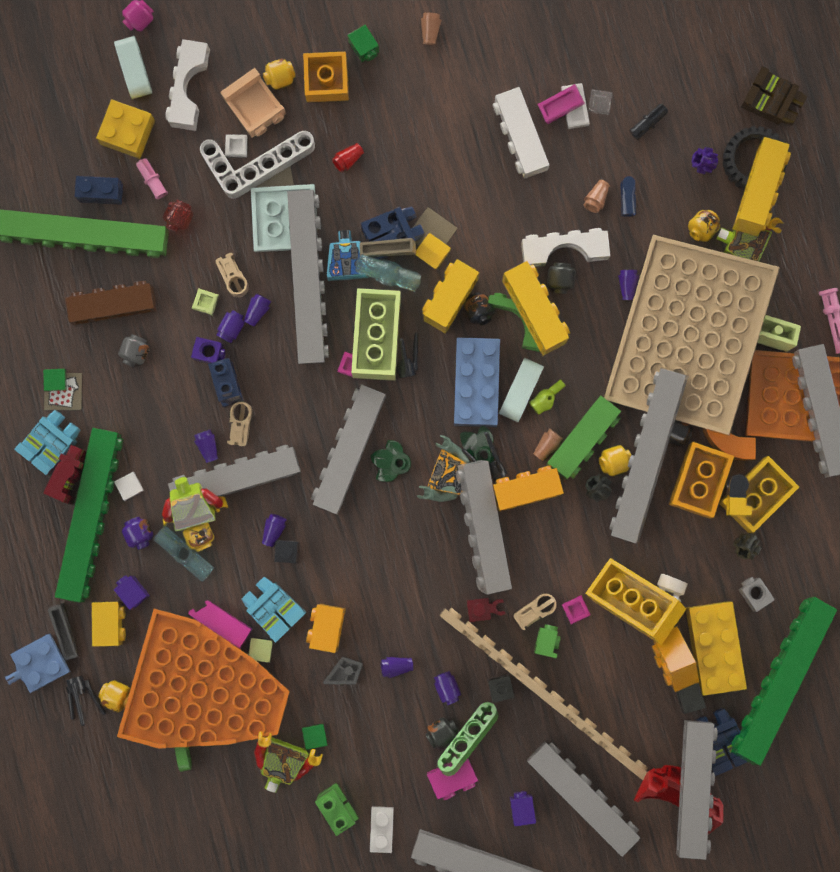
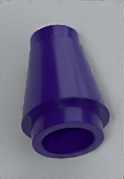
M620 270L618 278L622 300H633L639 280L637 270Z
M256 293L251 298L244 321L255 327L256 323L270 309L271 301Z
M211 430L194 435L196 439L194 442L206 463L218 459L215 436L211 433Z
M270 514L269 518H266L262 544L274 547L276 540H278L286 527L285 518L276 514Z
M386 657V659L381 660L382 676L392 678L413 671L412 658Z

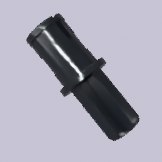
M659 104L648 115H643V119L629 130L632 136L639 140L651 128L654 129L655 124L668 114V109L663 104Z

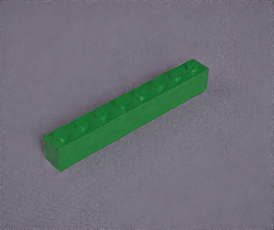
M92 428L56 588V598L80 603L85 602V599L89 598L91 586H88L90 577L93 578L95 573L94 557L98 556L100 550L98 539L99 535L103 534L105 523L102 522L103 516L107 514L109 509L107 498L108 494L113 491L114 481L112 476L113 472L117 471L119 460L116 459L117 453L121 451L123 446L122 434Z
M816 597L807 598L801 603L799 607L800 613L790 625L789 629L791 631L788 638L786 637L780 645L782 650L779 656L773 659L770 666L772 670L769 676L763 679L761 683L762 690L759 696L757 695L751 703L752 710L743 719L741 724L743 728L740 734L736 735L732 741L733 748L731 753L752 765L761 766L837 612V609Z

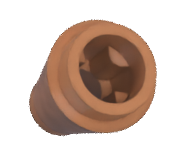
M423 13V18H421L423 44L435 45L442 21L440 20V14Z
M599 180L584 198V207L587 210L598 213L603 209L610 187L609 183Z
M549 429L547 432H544L533 454L544 461L545 458L562 445L561 441L563 438L552 429Z

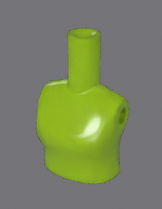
M559 380L549 389L541 390L528 403L540 415L552 408L555 394L566 385L562 380Z

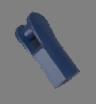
M627 176L620 184L621 216L632 217L636 215L635 179Z

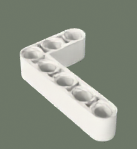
M298 132L236 171L233 170L215 141L205 140L200 146V152L225 194L230 198H238L250 191L251 188H255L311 154L315 149V142L310 132ZM303 139L310 140V144L306 147L299 145ZM215 148L216 151L213 155H206L207 149ZM285 150L292 151V155L288 158L281 156ZM267 161L274 162V166L270 169L263 167ZM219 166H227L224 173H217ZM255 172L256 176L252 180H247L246 174ZM237 183L238 187L234 191L227 190L228 185Z

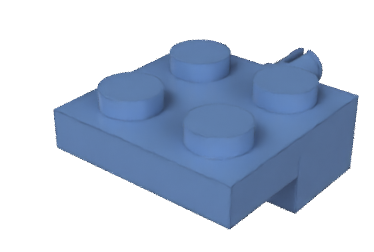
M50 633L10 654L16 665V672L5 678L9 680L7 681L9 685L21 679L29 692L32 693L69 673L70 670Z

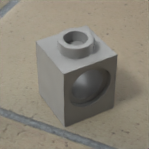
M750 577L742 582L743 587L738 589L753 612H758L775 600L761 578L753 579V577ZM753 587H757L760 590V596L757 599L751 597L750 592Z

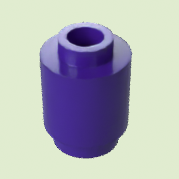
M233 310L231 314L226 312L217 328L218 333L216 336L232 343L233 339L236 340L245 324V321L242 320L244 316Z
M447 671L435 676L434 685L441 702H446L447 705L459 701L458 696L462 694L454 675Z

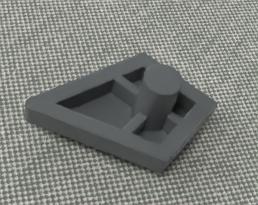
M342 656L323 683L356 684L363 663Z

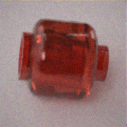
M178 199L169 202L162 216L163 220L167 222L166 227L175 232H178L179 229L186 230L194 216V212L191 210L192 206Z

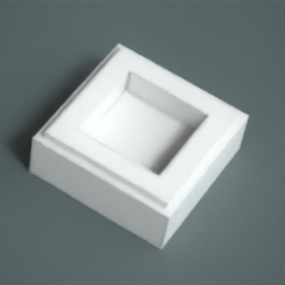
M226 135L225 156L247 158V135Z
M131 472L114 481L124 501L144 491L135 472Z

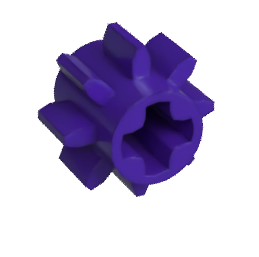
M708 147L704 149L698 148V151L692 156V167L697 168V172L701 174L706 172L712 173V170L718 165V154L713 153V149Z

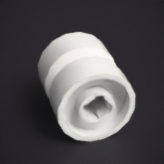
M665 574L660 575L657 583L661 590L672 593L673 597L680 602L679 597L684 595L688 585Z

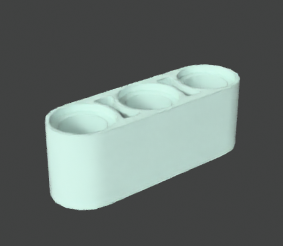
M131 36L115 41V48L131 99L152 94L136 37Z
M524 358L499 414L519 422L544 366Z

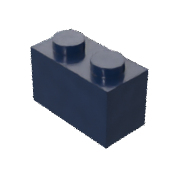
M76 176L75 198L80 203L122 205L123 183L119 178Z

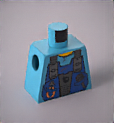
M350 230L338 231L339 242L330 243L328 281L368 278L365 259L360 256V241L351 240Z

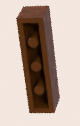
M138 281L134 283V286L128 287L124 284L115 285L111 290L97 288L88 294L74 292L71 293L70 297H65L68 320L73 326L157 311L154 289L147 281Z

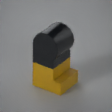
M734 475L727 481L726 515H752V506H746V491L749 488V481L744 475Z

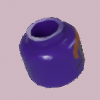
M139 516L124 523L125 527L122 529V534L130 548L137 547L138 550H141L150 545L149 541L154 535L146 519H141Z

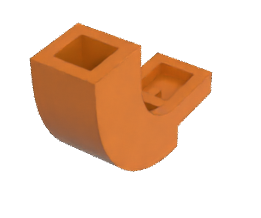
M702 428L706 439L715 450L733 455L735 460L752 461L756 459V438L737 437L731 433L729 436Z

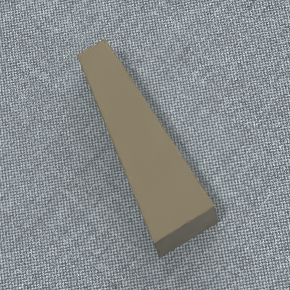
M413 238L360 243V256L362 258L416 255V243Z

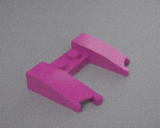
M209 600L205 601L207 606L196 612L192 609L189 611V615L239 649H241L253 630Z

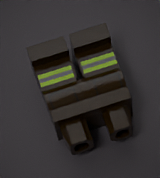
M762 66L741 108L769 121H773L777 125L782 122L792 126L798 113L788 109L790 104L802 108L808 96L798 91L800 86L772 74L768 68Z

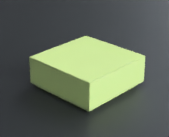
M198 288L192 309L213 316L219 295Z
M251 638L249 656L256 661L270 663L273 640Z

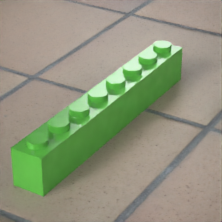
M0 210V241L4 243H12L13 240L21 241V244L33 245L34 242L42 243V246L54 247L57 244L63 245L65 249L72 250L76 249V247H84V250L96 252L97 249H105L106 253L111 254L125 251L127 255L139 256V253H145L151 258H160V255L166 256L169 234L166 226Z

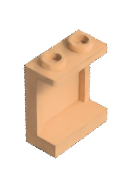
M256 68L220 92L225 102L252 138L265 133L268 126L273 123H279L286 114L284 107L280 105L266 86Z

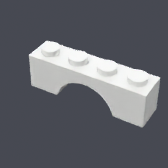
M182 39L181 46L177 48L178 67L175 66L173 70L175 84L174 87L170 88L169 98L171 99V106L167 107L166 120H168L171 127L196 131L199 109L195 103L187 98L186 89L189 80L195 74L207 70L210 48L207 43Z
M601 228L590 229L588 233H581L580 230L570 231L568 235L549 233L547 237L539 238L538 235H528L521 242L523 263L528 261L530 266L533 264L535 267L545 266L551 253L565 247L579 251L587 262L608 260L610 257L608 231H602Z

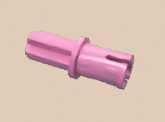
M146 158L139 160L136 166L145 179V185L148 184L157 200L165 197L168 192L159 180V174L155 173Z

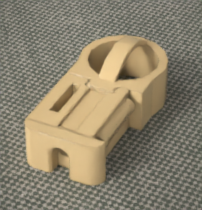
M228 253L225 255L226 258L222 259L220 257L216 259V264L229 293L238 298L246 295L249 285L233 259L235 258L234 255ZM237 279L244 281L245 286L243 290L241 289ZM232 282H234L238 290L237 293L230 289Z
M237 402L230 409V422H233L230 431L231 440L227 441L230 445L246 446L248 443L250 421L253 413L251 406L246 402ZM241 404L240 417L238 420L234 416V408L237 405ZM245 406H246L247 409H248L249 414H248L247 418H246L245 420H243V419H244V414H245Z
M541 594L535 600L515 612L513 617L521 629L526 630L525 626L528 627L539 620L540 617L544 618L552 614L556 609V600L550 594ZM549 596L551 598L537 607L538 600L541 597ZM554 602V606L550 611L541 612L542 609Z

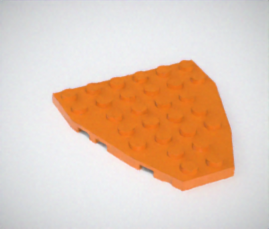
M154 609L117 737L162 749L229 745L258 739L259 732H262V737H268L269 733L272 736L278 735L290 691L254 658L198 620Z

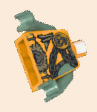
M440 435L444 439L442 445L435 444L441 448V452L428 486H419V488L424 489L423 496L417 495L419 499L445 502L455 500L462 492L461 483H458L456 477L457 465L470 463V460L462 452V449L451 442L446 436Z

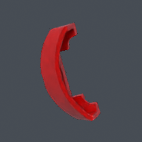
M664 765L662 768H653L648 771L634 801L660 799L679 807L681 767ZM713 797V808H709V817L712 818V829L708 831V835L723 824V803L720 798Z

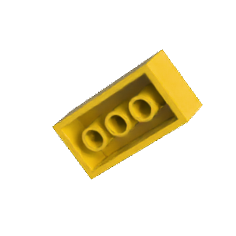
M767 137L763 138L752 165L733 226L734 230L758 237L759 233L765 231L766 226L769 225L772 213H769V211L771 212L778 197V193L775 191L778 190L779 185L783 181L785 174L783 171L790 159L791 153L787 152L790 144Z
M528 261L505 272L502 282L542 356L565 345L569 339L568 334H570L566 323H561L557 315L560 313L555 303L551 304L547 298L549 292L544 284L540 285L537 279L539 274L533 264L530 266Z
M611 558L585 593L596 604L660 645L663 644L686 610L679 600Z
M727 601L686 607L693 658L696 662L702 695L747 689L733 602Z

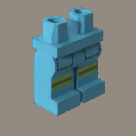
M56 410L48 417H42L31 433L15 448L19 454L48 476H52L56 465L61 461L58 459L60 454L66 455L70 446H75L77 443L75 439L81 431L73 423H69L62 430L59 425L65 417Z
M263 577L256 586L264 594L257 598L249 591L241 600L248 608L246 611L276 643L306 611L276 582L273 584L269 579ZM277 612L286 620V622L277 614Z

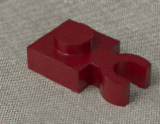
M488 598L467 600L469 622L490 620V613H495L496 615L506 614L505 611H498L496 609V605L503 603L504 600L497 599L492 604H489Z

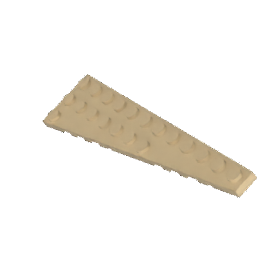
M444 608L440 613L444 620L460 633L467 636L471 642L480 649H483L492 659L500 663L508 672L560 714L569 719L576 727L585 732L592 740L602 746L639 778L644 779L648 769L645 764L640 760H637L635 763L630 759L631 753L622 746L619 749L612 744L613 738L605 732L602 735L595 730L597 725L588 718L585 721L578 716L580 712L571 704L566 707L563 704L564 699L554 690L549 693L545 689L547 685L538 677L532 679L528 676L530 671L520 663L517 665L512 663L513 657L503 649L500 652L494 648L495 642L486 635L483 638L477 634L478 629L469 621L464 624L460 620L462 616L453 608H450L449 611Z

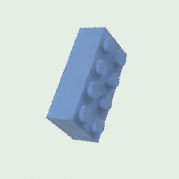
M457 338L454 426L497 427L500 339Z

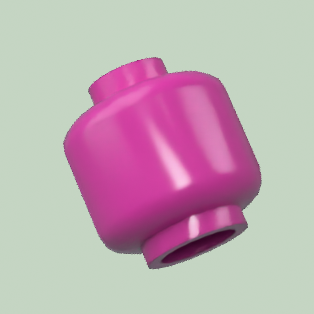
M133 0L122 11V15L125 18L122 22L131 31L134 28L137 31H142L152 22V13L154 11L145 1Z

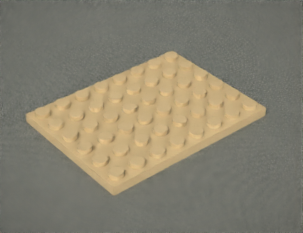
M653 235L604 398L610 402L648 412L649 405H646L649 393H653L655 389L653 379L656 371L660 372V368L684 374L688 376L676 420L730 436L780 268Z

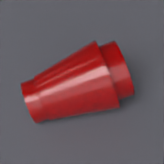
M356 143L335 153L332 162L340 172L348 171L364 154V151Z

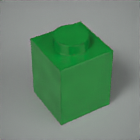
M366 25L347 35L348 42L361 63L365 60L371 61L378 55L379 45Z

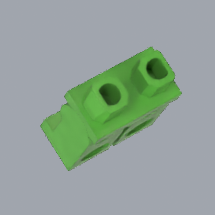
M337 782L319 793L315 801L336 836L353 826L355 821L359 819L349 801L343 804L347 798Z

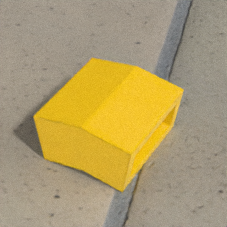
M429 233L416 250V256L434 269H438L451 248Z

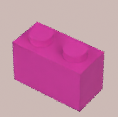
M469 759L452 776L443 775L439 767L427 772L437 799L443 798V800H447L455 796V791L459 789L466 791L475 787V782L478 781ZM450 762L444 765L445 767H452L453 764Z

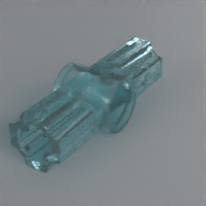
M361 254L356 262L355 271L357 273L374 278L376 281L393 287L396 285L415 292L420 285L421 275L419 273L402 268L392 261L385 259L381 261Z
M164 526L153 539L175 561L182 564L201 582L214 570V567L195 550H192L186 542L167 526ZM182 548H186L189 551V556L186 560H182L179 557V551Z

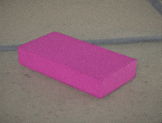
M574 84L539 103L538 106L546 123L550 124L583 106L585 102L577 85Z

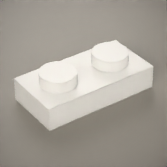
M372 807L370 852L392 853L394 807Z

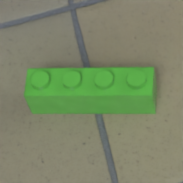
M600 395L546 465L551 466V469L557 468L558 474L565 480L569 477L574 478L581 470L578 465L582 460L587 462L594 453L591 450L596 443L600 445L607 437V434L604 432L609 426L614 428L621 419L618 416L621 411Z

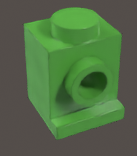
M545 624L544 628L539 627L534 649L535 654L557 658V653L553 651L558 649L560 643V636H557L558 627Z

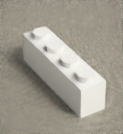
M520 87L496 95L493 108L496 115H500L502 119L500 126L503 134H507L510 140L507 144L510 153L516 156L515 166L518 173H522L525 179L547 171L549 163Z

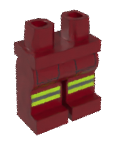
M71 445L66 455L61 453L58 458L61 461L56 465L43 494L72 505L75 497L71 496L70 493L75 483L82 476L87 452Z

